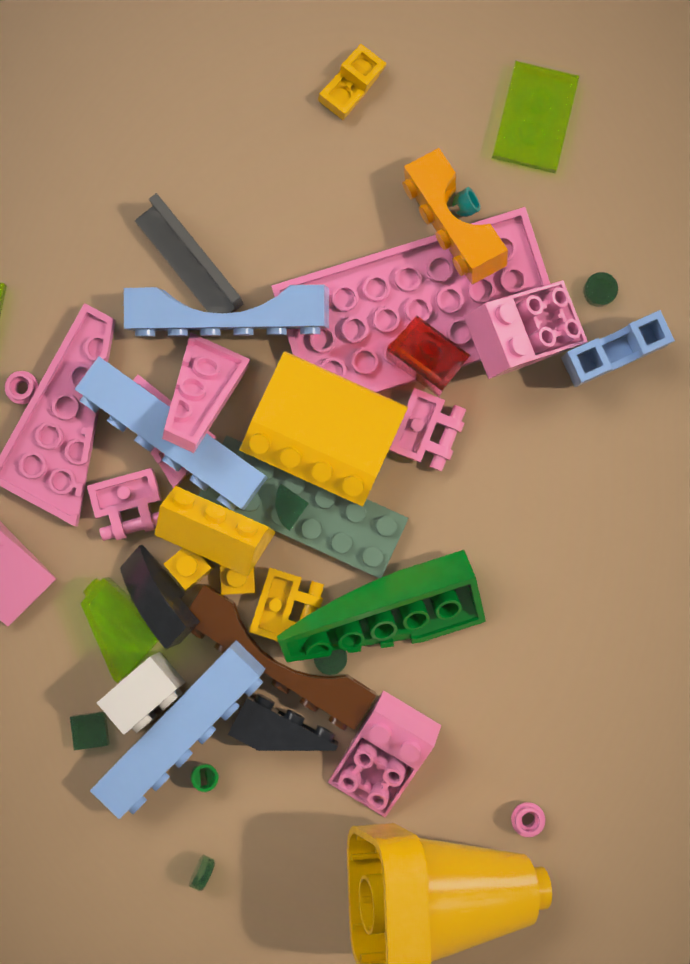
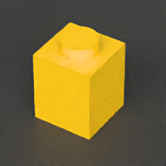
M184 548L180 549L164 563L165 567L185 590L191 589L215 569V566L209 559Z

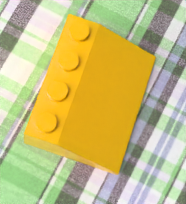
M284 351L251 420L239 451L363 507L408 407Z

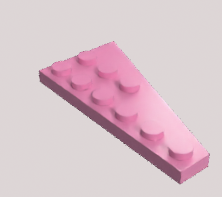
M85 303L0 454L1 487L75 527H78L99 415V409L95 413L79 401L83 395L77 392L75 388L98 356L106 362L109 361L116 323L112 317Z

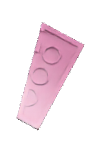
M190 332L162 439L194 453L247 371L250 359Z

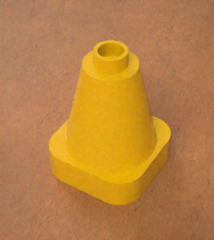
M395 823L352 826L349 830L347 839L349 929L356 964H431V962L532 926L537 921L539 910L548 909L551 905L552 886L548 872L542 866L534 867L531 860L525 854L419 838L416 834Z

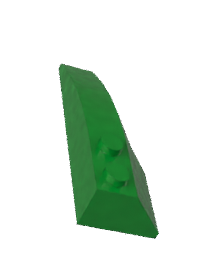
M461 550L369 582L307 615L279 634L277 639L286 662L328 657L333 650L342 649L348 653L361 652L362 646L380 644L381 648L394 647V641L410 639L412 644L421 643L484 623L486 619L476 576L465 550Z

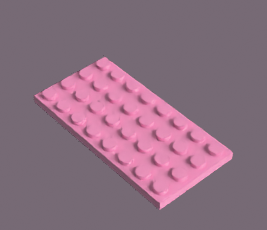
M523 207L471 223L473 225L491 224L508 249L507 266L473 285L466 275H459L452 261L453 255L449 249H442L436 235L272 285L275 297L290 285L324 284L329 288V328L320 329V335H300V329H287V338L292 354L376 393L481 361L464 316L484 303L550 284L526 208Z

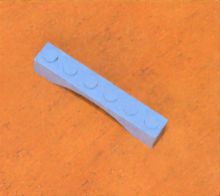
M324 284L290 285L278 296L260 306L241 312L224 314L203 312L190 308L177 301L165 290L157 287L124 288V329L135 331L136 337H155V331H167L168 336L182 337L188 336V330H200V336H221V330H233V335L251 336L254 335V329H266V335H287V329H300V335H320V329L329 328V288Z

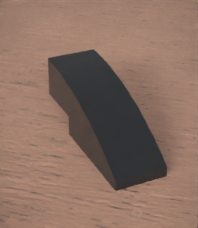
M139 545L120 567L127 590L140 615L155 637L167 650L179 645L200 621L181 600L185 595L182 589L144 545Z

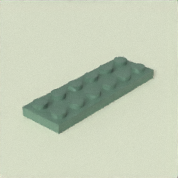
M226 435L222 445L267 476L266 481L245 510L237 506L234 512L264 524L285 536L377 578H382L409 519L408 517L366 499L363 507L239 451L242 442ZM210 486L206 492L201 489L198 496L227 508L217 500L220 493Z

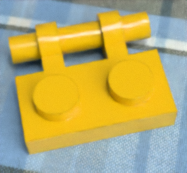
M270 567L249 632L278 641L277 636L297 623V621L289 619L295 601L304 603L299 621L316 611L317 607L321 608L324 599L321 598L324 584L311 581L309 591L305 593L298 590L302 577Z

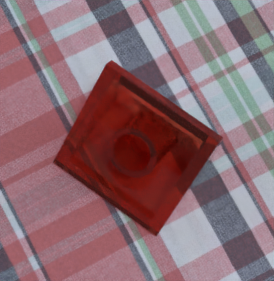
M418 315L389 345L386 351L387 359L438 397L470 357V354Z

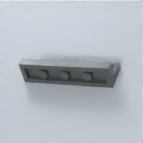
M155 193L150 197L149 201L152 207L139 216L135 222L207 312L233 313L244 305L240 295L160 196Z

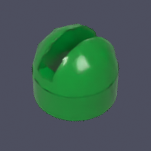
M207 763L195 766L190 775L192 785L201 792H208L214 789L219 779L217 770ZM205 768L207 785H201L200 769Z

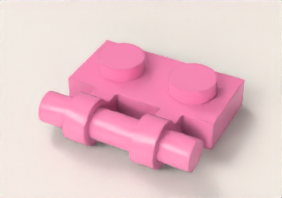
M414 388L407 405L408 409L389 451L421 463L425 451L434 455L430 467L442 472L446 460L450 461L453 454L451 447L457 432L461 433L465 424L462 420L466 409L454 405L450 416L440 413L445 402L444 399ZM436 423L445 427L439 444L429 441Z
M153 468L87 486L95 518L109 516L111 525L99 529L103 541L116 538L118 541L127 538V534L141 530L150 532L156 529L159 512L152 513L149 504L162 501ZM138 508L140 517L123 522L120 512Z

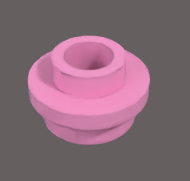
M17 371L7 378L5 393L14 403L28 404L39 384L37 379L29 372ZM26 382L28 390L24 394H19V384Z
M524 802L513 810L511 823L519 835L534 837L543 830L545 815L538 805ZM527 813L534 816L533 822L529 825L522 823V817Z

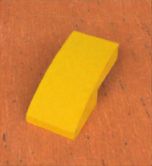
M360 44L341 64L339 73L319 93L318 101L340 119L344 120L371 88L387 63Z

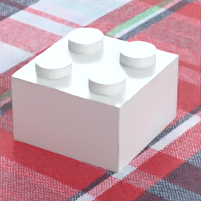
M158 652L146 659L101 698L97 704L123 735L131 729L138 733L157 716L153 711L159 706L164 710L183 694L179 688L185 683V680L162 653Z

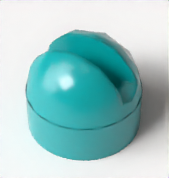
M469 187L458 192L453 198L452 206L458 205L460 210L456 214L461 217L471 216L481 210L477 196Z

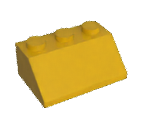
M175 486L160 505L154 535L248 577L272 540L275 531L253 519Z

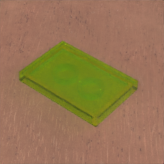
M515 61L492 158L556 173L579 76Z

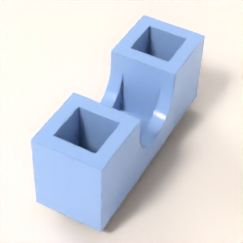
M661 310L628 324L615 333L601 339L596 338L566 352L561 359L574 387H578L656 352L675 340Z

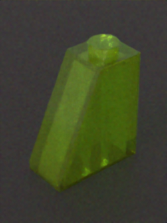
M104 577L101 580L96 578L83 591L86 597L80 604L113 680L120 683L134 670L159 640L140 615L130 595L110 577Z

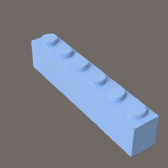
M99 356L75 388L77 392L83 395L79 400L81 403L95 413L99 408L110 415L107 421L120 431L124 432L128 427L135 432L137 437L134 441L150 452L154 447L165 454L162 458L163 462L176 471H179L181 467L193 474L189 479L191 482L205 492L209 486L220 493L217 500L232 511L237 506L245 510L267 479L266 475L207 433L194 453L162 439L170 407Z
M236 640L94 785L90 792L118 819L127 811L133 815L147 801L143 795L150 788L156 792L170 777L166 772L174 764L180 768L193 754L189 748L197 740L203 744L216 731L212 725L220 717L226 721L238 709L240 705L236 701L242 694L245 693L250 697L263 683L259 677L265 668Z

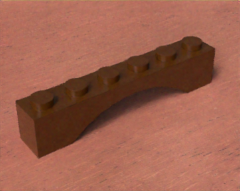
M203 585L189 607L200 621L191 631L193 635L200 639H203L205 635L216 642L214 648L221 653H224L237 640L265 668L264 673L273 678L271 684L286 694L292 690L302 697L299 701L301 704L314 712H317L319 708L330 715L328 721L344 731L347 727L355 731L376 697L375 691L348 674L336 676L312 675L294 670L275 660L251 637L240 618L236 603L225 595H221L220 592L209 585Z

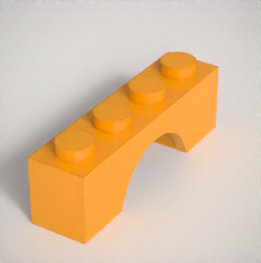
M439 148L404 166L405 180L402 181V185L407 196L411 200L415 198L420 205L419 212L427 225L432 223L437 231L435 235L438 243L443 250L449 249L454 257L452 258L453 264L460 276L466 275L473 285L507 266L508 249L491 224H468L457 219L449 211L447 202L456 191V172Z

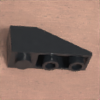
M257 693L256 697L252 695L247 697L228 733L229 736L258 751H336L338 747V741L333 739L335 734L320 725H317L316 729L304 724L305 718L290 709H287L286 713L274 708L275 702Z

